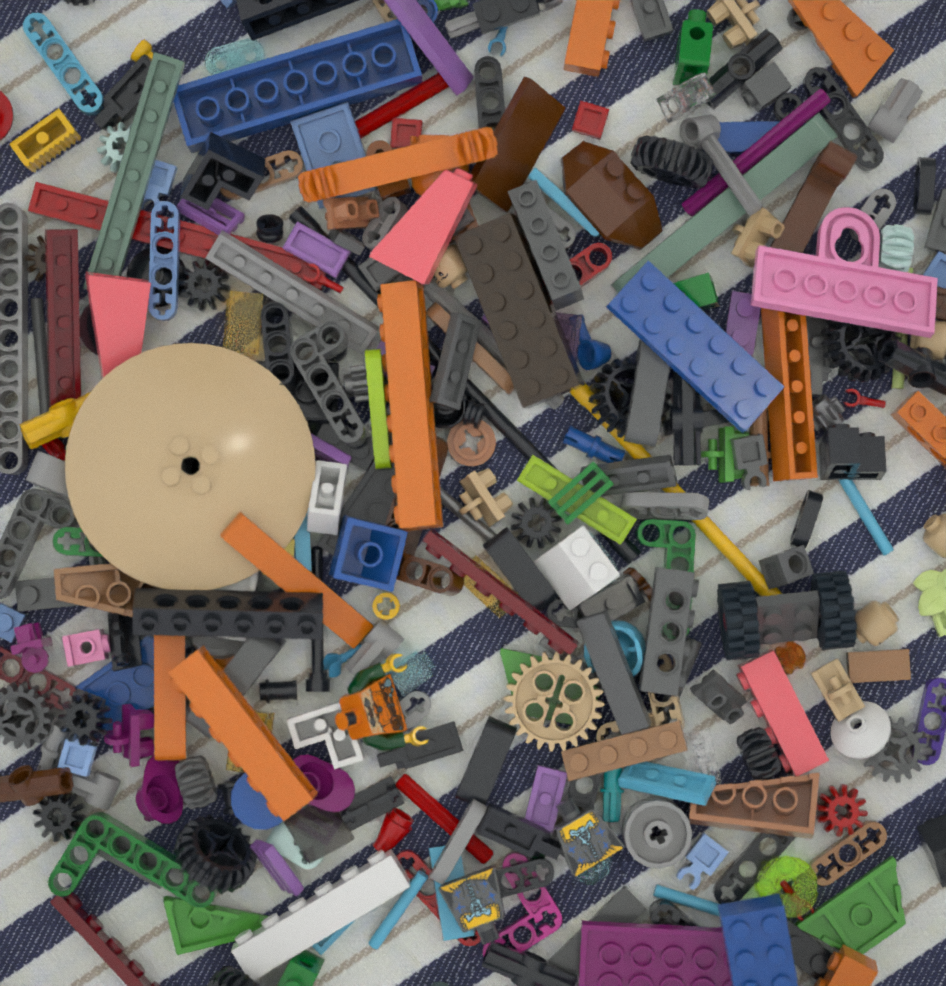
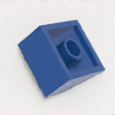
M343 515L329 575L336 579L393 592L408 531Z

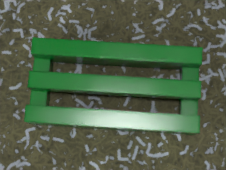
M593 461L552 497L548 503L569 525L613 486L614 483ZM594 470L597 475L560 507L557 501ZM602 479L605 484L568 516L565 511Z

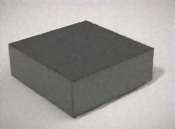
M342 229L330 230L328 234L333 243L359 256L365 248L364 243L357 236Z

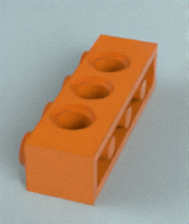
M915 391L891 413V416L946 468V417L923 394Z

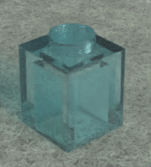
M415 650L394 665L395 668L407 665L403 672H387L388 675L391 674L394 684L404 697L434 676L431 669L435 667V664L426 652L420 654L418 650Z

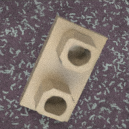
M716 0L707 10L706 15L714 26H717L725 19H728L733 26L722 36L730 49L744 43L747 46L758 35L752 25L760 21L754 12L760 7L757 0L748 3L746 0H736V2L734 0Z
M762 207L758 212L751 215L750 218H747L744 226L734 224L732 231L738 237L731 254L739 258L746 266L753 268L757 247L759 245L765 246L769 237L775 239L780 237L785 226Z
M489 468L478 473L473 471L459 481L465 490L464 493L459 495L465 504L459 510L461 515L470 512L475 521L483 517L488 527L504 518V513L513 505L504 492L493 499L487 488L497 482L496 477Z
M838 658L810 673L838 722L865 707Z

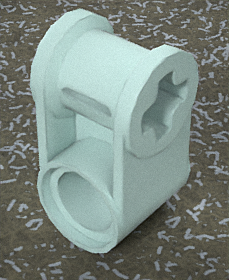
M282 821L279 825L275 826L265 841L274 845L282 857L287 858L304 869L316 867L325 855V849L321 843L287 821ZM313 847L315 849L313 854L317 858L307 861L305 859L306 853L302 850Z

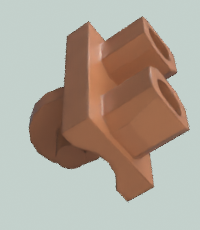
M341 197L323 200V205L327 209L325 219L328 221V230L366 228L371 219L379 217L376 199L369 200L368 197Z

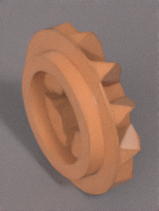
M483 420L478 429L474 428V425L471 423L467 426L463 425L462 421L451 428L447 438V446L451 456L458 463L470 467L478 466L485 463L492 456L496 446V438L492 428ZM465 430L473 438L484 436L477 443L479 454L476 455L475 451H472L470 447L459 448L466 442Z

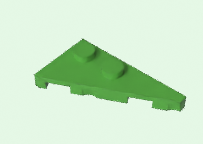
M163 897L177 955L234 942L235 937L243 931L251 929L253 932L262 927L261 922L268 917L267 915L212 904L205 908H197L181 898Z

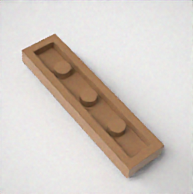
M681 720L561 751L568 781L688 751V746Z

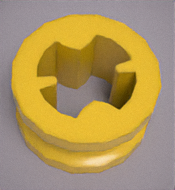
M385 592L379 594L373 601V612L380 619H392L398 614L400 609L398 598L392 593ZM384 597L390 598L389 602L394 601L395 609H391L389 615H383V610L379 611L377 607L378 603L383 602Z

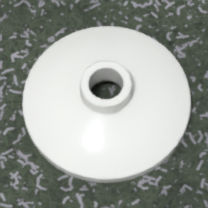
M863 701L864 708L852 713L839 722L834 718L831 726V739L836 749L842 755L852 759H865L877 754L887 744L891 734V722L884 709L875 703ZM862 722L860 728L853 729L856 724Z

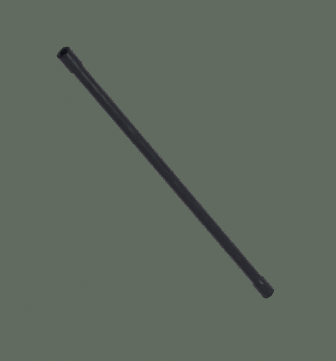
M302 206L298 207L289 216V220L294 225L299 222L330 239L320 224ZM348 257L341 270L378 307L377 296L381 294V290L376 292L358 265ZM428 337L430 361L438 368L442 351ZM468 378L464 391L468 400L474 399L476 404L486 403L484 416L528 461L534 455L557 469ZM600 533L607 540L610 547L628 565L641 553L627 537L620 545Z

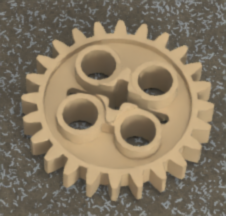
M544 651L542 653V661H538L532 655L530 657L532 664L530 667L522 662L520 667L523 673H512V677L517 683H507L506 687L513 691V694L504 697L505 701L512 703V706L505 709V713H514L515 715L509 721V724L515 725L519 723L520 727L516 735L518 736L526 732L528 734L527 744L534 738L537 739V749L539 750L544 742L548 743L550 752H553L555 743H559L563 751H566L567 741H570L577 747V736L580 735L587 740L589 736L585 729H597L595 723L591 721L592 718H602V714L595 710L597 707L604 706L603 701L596 699V696L603 693V689H594V685L597 684L599 678L588 677L592 667L590 666L582 670L580 667L583 659L581 658L575 663H571V655L567 654L565 659L562 660L560 659V654L555 651L553 659H549ZM543 673L550 675L553 679V685L549 689L539 688L536 684V677ZM564 675L565 679L559 694V701L563 702V704L556 705L550 725L545 727L544 721L550 705L546 697L551 698L553 696L559 676ZM572 683L580 685L583 691L582 695L577 699L569 698L565 694L567 685ZM531 703H538L543 708V715L539 718H531L526 712V707ZM560 713H568L572 717L573 723L568 728H561L556 724V716Z

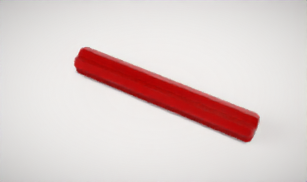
M437 73L356 120L355 123L360 138L392 121V118L399 117L449 87L448 84Z
M403 774L396 782V788L451 836L459 820L409 775ZM474 833L465 847L482 864L487 863L494 854L493 850Z

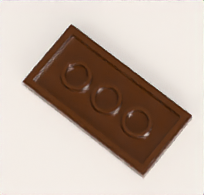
M524 76L493 132L497 139L498 154L494 158L476 162L470 173L473 175L470 181L478 184L475 191L499 210L506 213L509 212L512 206L508 191L525 183L566 109L531 78Z

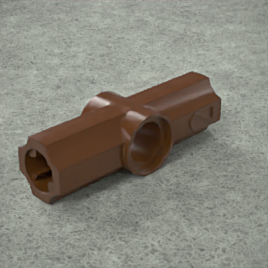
M29 765L20 766L10 775L0 776V803L20 800L25 806H33L46 796L71 793L74 786L73 774L68 767L34 771Z

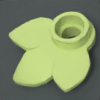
M946 569L942 572L928 570L921 573L913 582L916 588L923 591L918 604L919 614L921 616H932L944 611L946 615Z

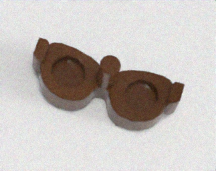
M629 567L623 574L631 575L638 584L639 591L643 590L650 603L652 595L651 586L638 571Z

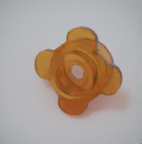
M789 641L786 642L784 647L778 646L775 648L774 652L785 674L790 675L794 669H802L804 667L806 655L799 644Z

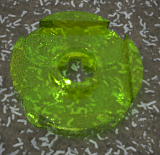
M789 856L773 858L764 864L757 875V881L754 886L758 897L779 894L784 904L786 918H795L806 914L814 906L818 896L817 876L812 867L800 858ZM791 879L794 882L791 886L794 890L793 894H782L780 892L782 888L780 882L782 880L787 882Z

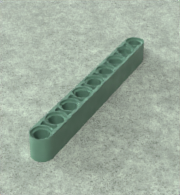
M817 113L742 176L761 201L818 154L829 141L837 138L838 135L822 115ZM729 187L726 188L614 281L611 286L619 293L647 261H650L668 278L746 213L745 209Z

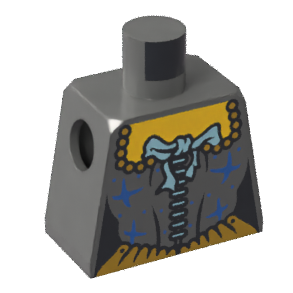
M572 797L556 805L564 821L557 824L554 830L568 868L574 877L624 848L623 843L591 805L580 811Z
M495 864L445 882L443 885L440 884V894L463 933L477 929L482 944H487L500 938L494 922L505 917V910Z

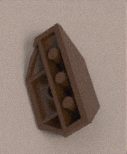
M582 141L561 158L564 194L605 240L634 246V248L642 250L663 232L654 196L613 150Z

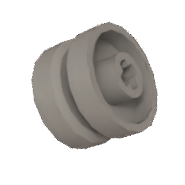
M651 796L640 799L630 806L623 817L621 832L624 844L633 858L646 867L661 869L673 866L684 858L690 848L692 830L689 819L677 804L667 798ZM655 826H658L661 830L658 836L651 835L653 833L651 829Z

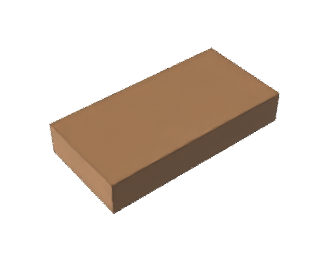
M909 649L846 652L848 677L852 683L911 680Z

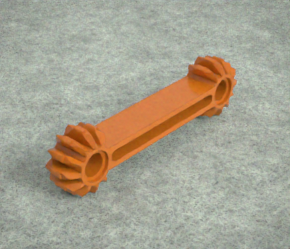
M479 128L301 172L298 176V187L304 201L309 203L494 158L498 154L497 139L492 128Z

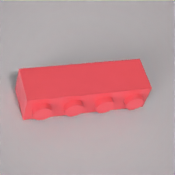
M769 649L761 653L758 658H751L737 665L740 673L736 674L738 681L744 691L750 690L754 700L750 701V704L758 718L763 716L768 726L764 730H766L772 744H777L782 754L778 758L785 773L790 771L792 775L800 776L828 762L829 759L774 650Z

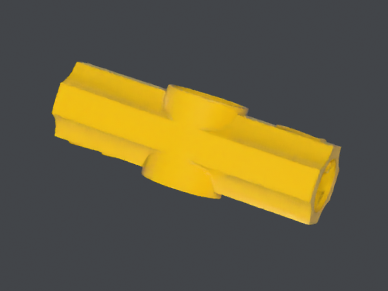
M90 392L77 399L70 398L52 405L48 412L19 424L21 433L29 448L32 450L58 437H69L75 417Z

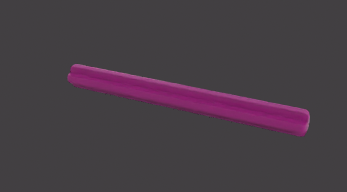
M822 89L816 91L738 156L733 163L742 175L830 103L831 100L827 93ZM718 173L706 183L705 187L700 188L684 201L682 208L689 216H694L729 186L720 173Z

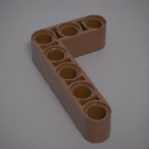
M832 141L828 142L812 165L782 222L785 228L780 237L774 238L770 245L771 248L803 253L836 188L846 179L858 157L857 154Z
M436 435L440 478L448 453V446L443 438ZM395 494L385 525L400 529L399 524H396L394 518V507L398 506L397 494ZM422 530L408 531L396 579L446 596H454L461 592L464 586V579L452 571L450 567L414 556ZM421 565L423 569L422 575L416 579L415 570ZM446 574H449V584L443 588L442 579Z

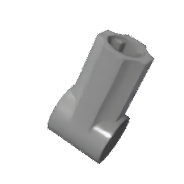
M901 78L885 104L879 107L867 127L891 143H894L908 121L906 118L916 105L923 91L914 82Z
M381 619L364 639L365 643L350 658L345 668L355 676L360 670L378 662L381 664L384 659H387L398 648L404 638Z
M90 771L88 777L72 773L74 786L71 792L84 797V801L93 806L109 810L121 780L102 771Z

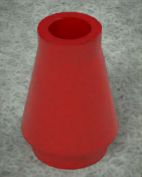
M393 808L391 812H387L373 847L377 851L383 850L384 853L393 849L412 830L411 825L414 822L412 817L399 808Z

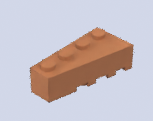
M820 772L770 780L715 785L705 806L691 803L689 822L694 825L812 839L815 828Z

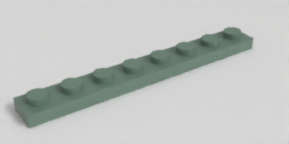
M156 52L153 54L88 272L121 276L185 66L184 61ZM86 279L83 286L84 289H87Z

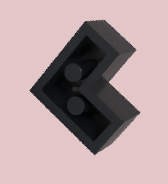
M210 132L183 178L180 197L206 210H209L221 188L250 201L264 178L266 159Z
M849 424L832 425L831 428L826 430L819 444L820 480H881L887 472L885 436H876L872 432L859 433V427L850 428Z

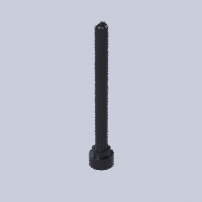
M315 545L311 548V570L323 582V549ZM322 628V639H311L312 673H309V679L306 680V692H330V679H327V673H324V632Z

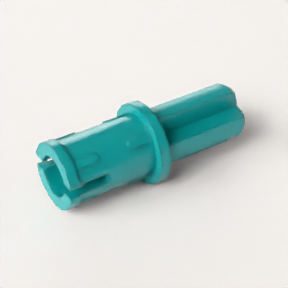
M622 768L604 772V788H600V792H603L602 819L605 822L620 821L621 793H624V789L619 787L618 779L622 773Z

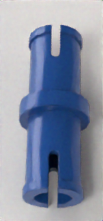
M571 425L562 441L563 444L586 453V457L590 459L595 457L605 463L622 461L625 455L624 450L601 441L602 437L598 435L593 437Z

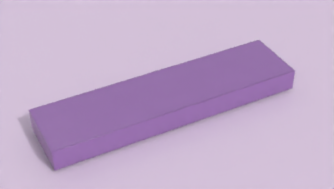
M384 0L454 94L458 95L465 91L474 76L416 0Z

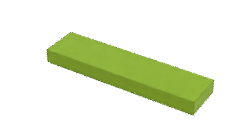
M534 455L531 456L517 479L518 482L547 500L554 497L573 480ZM580 483L575 485L568 493H566L560 500L557 501V504L561 507L574 494H576L583 487V485H581ZM589 489L566 512L572 514L594 492ZM601 496L576 517L620 545L637 520V518Z

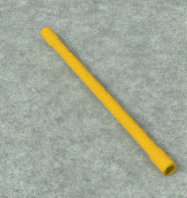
M584 382V386L569 393L591 413L597 404L588 402L589 397L594 393L589 390L590 387ZM592 414L597 420L601 417L600 414ZM604 422L601 425L607 430L608 424ZM617 429L609 432L633 459L652 457L642 445L624 442V436L618 438ZM678 484L675 487L661 488L665 493H686ZM708 516L702 520H691L745 579L751 582L753 589L760 597L782 594L777 587L768 589L764 575Z

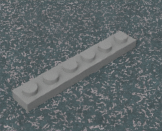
M223 230L206 256V259L275 302L283 304L288 310L314 326L318 327L328 321L338 323L347 333V346L362 355L379 329V326ZM333 331L329 333V335L339 340V332Z

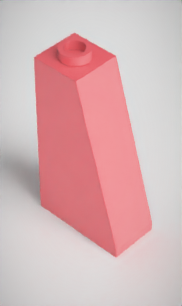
M457 167L454 172L445 169L372 250L369 257L424 285L430 284L478 185L470 181L473 175Z
M86 271L85 279L101 378L103 379L115 367L142 353L151 283L147 279Z

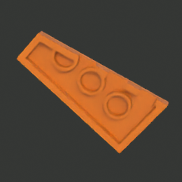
M788 0L805 27L808 26L816 38L815 42L821 51L824 50L832 62V67L837 75L841 76L848 86L847 90L851 96L857 97L893 53L894 49L841 0Z

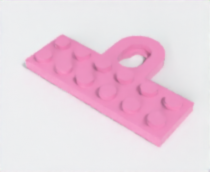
M842 207L831 211L822 221L817 234L816 256L761 245L757 247L755 251L751 306L931 338L935 333L938 278L878 267L880 232L876 223L868 214L859 209ZM846 228L853 229L857 233L858 242L861 244V257L855 262L843 260L835 251V243L841 237L842 230Z

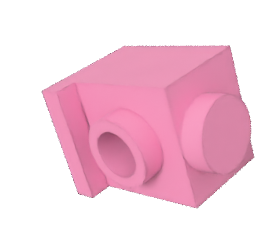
M103 629L62 636L68 667L109 659L108 652H111L109 634H104ZM86 641L92 645L90 653H85L82 649V645Z

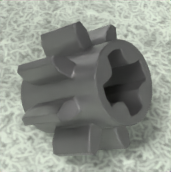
M365 365L351 366V374L343 375L346 394L348 397L355 396L356 403L369 401Z
M824 394L812 401L814 429L816 431L822 428L826 432L832 425L843 422L844 418L841 413L845 411V408L836 396L829 399Z

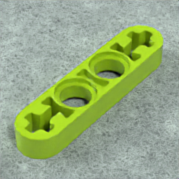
M381 349L365 350L375 468L386 469L391 468L392 463L389 456L390 438L387 427Z

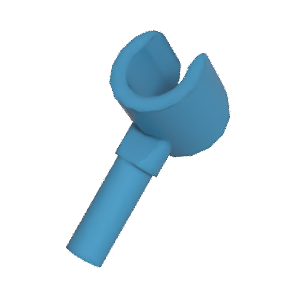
M508 26L499 29L496 38L490 41L488 44L489 53H491L492 46L495 43H500L503 46L500 57L506 53L504 40Z
M358 644L354 649L352 648L340 655L336 653L327 654L324 657L323 664L324 670L329 669V677L339 676L341 674V664L350 659L362 645Z

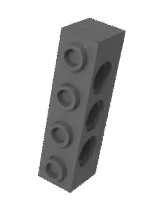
M537 180L508 191L512 206L555 311L584 300L581 286Z
M655 567L645 638L646 652L644 653L638 688L640 691L678 696V690H684L686 672L681 671L683 659H688L690 652V641L686 640L687 628L692 629L695 610H690L691 597H697L699 579H694L695 572ZM671 592H677L682 598V604L676 610H671L666 605V597ZM667 623H673L678 630L677 636L673 640H665L661 634L662 627ZM662 654H670L673 658V666L667 671H661L657 666V660Z

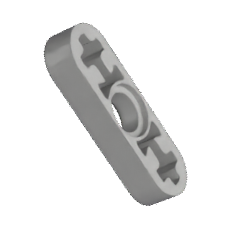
M630 492L623 495L621 509L637 519L702 520L707 517L709 499L698 493Z
M475 799L472 800L433 866L429 878L441 885L445 883L484 816L487 806Z

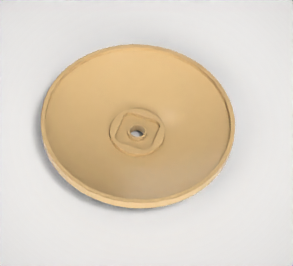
M198 343L172 344L145 351L126 360L103 377L87 396L75 417L69 434L65 457V479L73 513L82 531L97 551L125 574L149 585L174 590H211L237 583L260 571L220 536L240 512L285 549L299 530L306 516L312 484L315 481L316 468L314 446L307 421L292 394L284 385H279L282 382L262 365L238 352L223 347ZM194 457L199 461L200 469L196 474L187 475L182 471L181 464L184 459Z

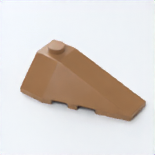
M111 563L53 569L56 600L133 617L135 588L164 589L141 582L125 574Z

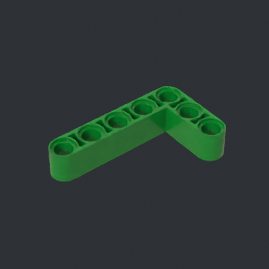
M95 812L82 822L48 879L49 889L54 895L67 896L80 885L100 850L194 907L205 908L209 906L218 893L216 889L210 893L209 898H199L195 893V887L198 885V882L195 880L188 881V873H183V882H173L169 878V870L172 868L181 870V864L175 862L176 855L104 812ZM92 820H99L103 823L104 832L102 835L94 834L91 831L90 823ZM118 836H125L129 839L131 843L130 850L123 851L118 848L116 844ZM76 846L84 847L87 850L88 858L86 861H80L75 857L74 849ZM143 853H153L157 858V865L154 867L145 865L142 858ZM59 873H66L70 876L72 880L71 887H63L59 884Z

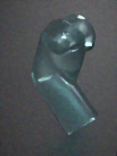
M612 855L577 875L579 881L586 883V885H595L610 872Z

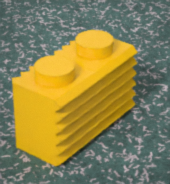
M58 108L9 145L24 166L31 172L36 173V170L41 169L42 165L46 166V162H51V158L56 159V154L61 155V151H66V147L70 148L71 144L76 143V140L80 141L81 136L65 114Z

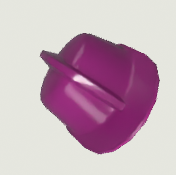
M309 754L300 755L293 760L318 792L314 799L306 805H312L329 812L343 811L350 806L355 796V787L353 780L347 772L341 768L334 769L332 764Z
M155 755L148 760L144 770L143 783L138 788L135 797L136 805L144 815L145 821L151 822L156 820L162 824H171L182 815L183 796L180 793L175 776V767L180 762L179 760L155 761Z

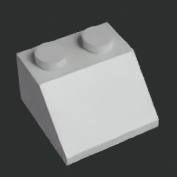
M583 525L533 561L569 611L620 576Z

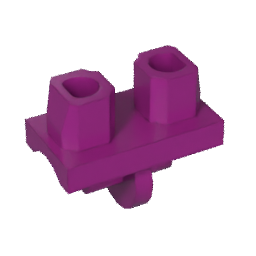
M40 622L15 627L14 632L17 645L10 646L12 655L23 653L21 657L22 664L27 671L32 673L43 671L49 663V655L44 647L53 646L51 637H43Z
M131 704L122 705V722H113V730H109L108 734L104 736V742L113 745L114 753L122 752L123 758L129 759L130 767L140 766V759L154 755L153 739L150 736L140 737V731L154 728L153 713L147 709L135 710Z

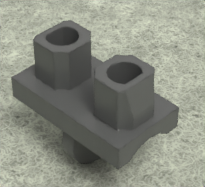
M714 669L702 678L701 683L690 687L693 695L723 721L726 720L729 724H733L744 715L741 707L747 703L745 697Z

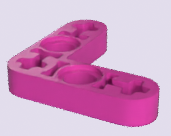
M513 851L504 857L502 867L511 865L510 860L513 858L517 862L521 860L526 861L528 858L519 852ZM523 867L521 869L526 877L528 875L527 867ZM512 871L506 872L504 875L512 888L517 887L515 881L520 880L519 876ZM536 871L531 872L533 876H538ZM528 878L525 879L524 885L531 884ZM545 886L540 888L541 894L536 900L526 899L523 892L517 894L528 914L498 932L500 938L495 940V942L506 943V939L503 936L508 934L511 944L516 948L515 950L522 952L560 928L562 923L560 909ZM547 910L549 914L555 913L556 916L553 918L554 924L550 926L546 922L538 926L542 932L537 935L533 924L528 920L534 918L535 923H538L543 919L542 913ZM525 926L529 928L531 937L527 942L520 943L514 939L513 933L517 927ZM490 943L483 945V956Z

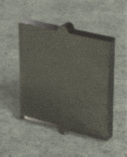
M312 805L283 821L294 838L293 844L295 846L298 845L309 864L355 839L339 812L324 811Z

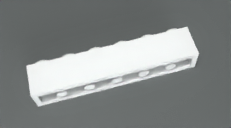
M392 849L385 853L383 850L375 852L367 858V864L360 868H357L356 865L350 867L340 875L342 879L333 884L328 881L314 890L315 895L307 900L303 897L295 900L288 906L289 910L280 916L274 913L261 922L262 927L253 932L251 929H247L236 936V942L233 943L231 952L244 973L248 974L251 979L256 980L410 887V879Z

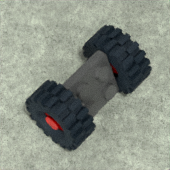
M843 570L813 574L811 591L755 597L750 581L719 584L717 589L719 627L723 651L727 661L758 658L760 656L759 649L761 644L772 645L780 642L806 641L817 638L821 650L854 647L857 636L855 631L857 629L855 621L856 611L847 572Z

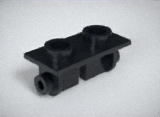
M109 612L107 615L113 672L143 665L140 635H133V617Z
M389 776L355 794L350 806L340 811V815L349 830L352 831L405 802L396 788L392 777Z

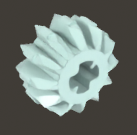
M119 122L118 131L116 132L111 126H108L107 131L110 136L100 135L99 140L106 145L98 147L97 152L105 155L101 162L104 166L111 164L110 170L113 173L119 170L123 157L117 148H122L120 144L127 143L132 124L126 130L124 123Z
M894 224L886 225L881 230L878 267L902 272L909 271L914 247V235L910 227Z

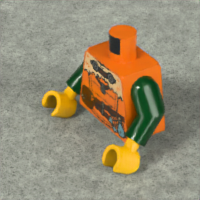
M390 654L386 659V663L380 664L378 662L357 672L347 687L348 693L340 697L339 703L342 712L336 714L335 723L340 730L348 729L352 740L362 739L365 745L380 751L406 747V743L421 746L429 741H418L415 737L417 731L427 729L424 726L412 729L409 734H403L408 729L391 674L385 675L388 671L403 672L407 668V665H401L398 668H395L393 665L394 659L402 656V654Z

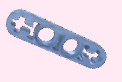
M161 201L155 204L151 212L149 282L151 286L148 307L151 315L160 321L171 320L178 310L181 217L177 207L168 201ZM164 208H168L169 212L174 214L173 218H168L167 224L169 230L174 229L173 234L165 231L157 233V228L162 230L164 228L163 220L158 217V214L164 212ZM162 238H169L173 242V249L168 254H160L157 251V243ZM162 268H167L172 272V280L166 285L158 284L156 281V273ZM155 289L162 291L172 290V295L165 293V301L171 305V309H167L165 315H161V312L155 309L156 305L161 304V294H155Z

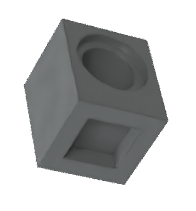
M772 62L744 82L741 87L743 91L741 96L750 109L754 107L759 113L775 102L781 95L786 94L792 85L777 64Z
M804 545L758 560L768 589L783 586L814 574Z

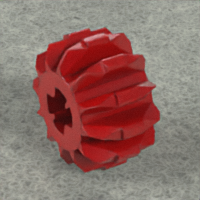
M841 784L839 792H837L836 788L830 785L828 786L829 797L824 793L818 795L825 802L824 805L817 804L816 810L824 813L818 815L816 820L819 823L826 822L823 830L827 833L834 828L835 835L841 837L845 828L849 835H853L852 824L862 828L864 824L857 818L858 816L865 817L868 815L866 810L859 809V807L866 803V800L864 798L856 799L859 791L855 788L848 792L847 785ZM838 804L840 806L847 805L844 807L847 810L844 816L838 814L835 810Z

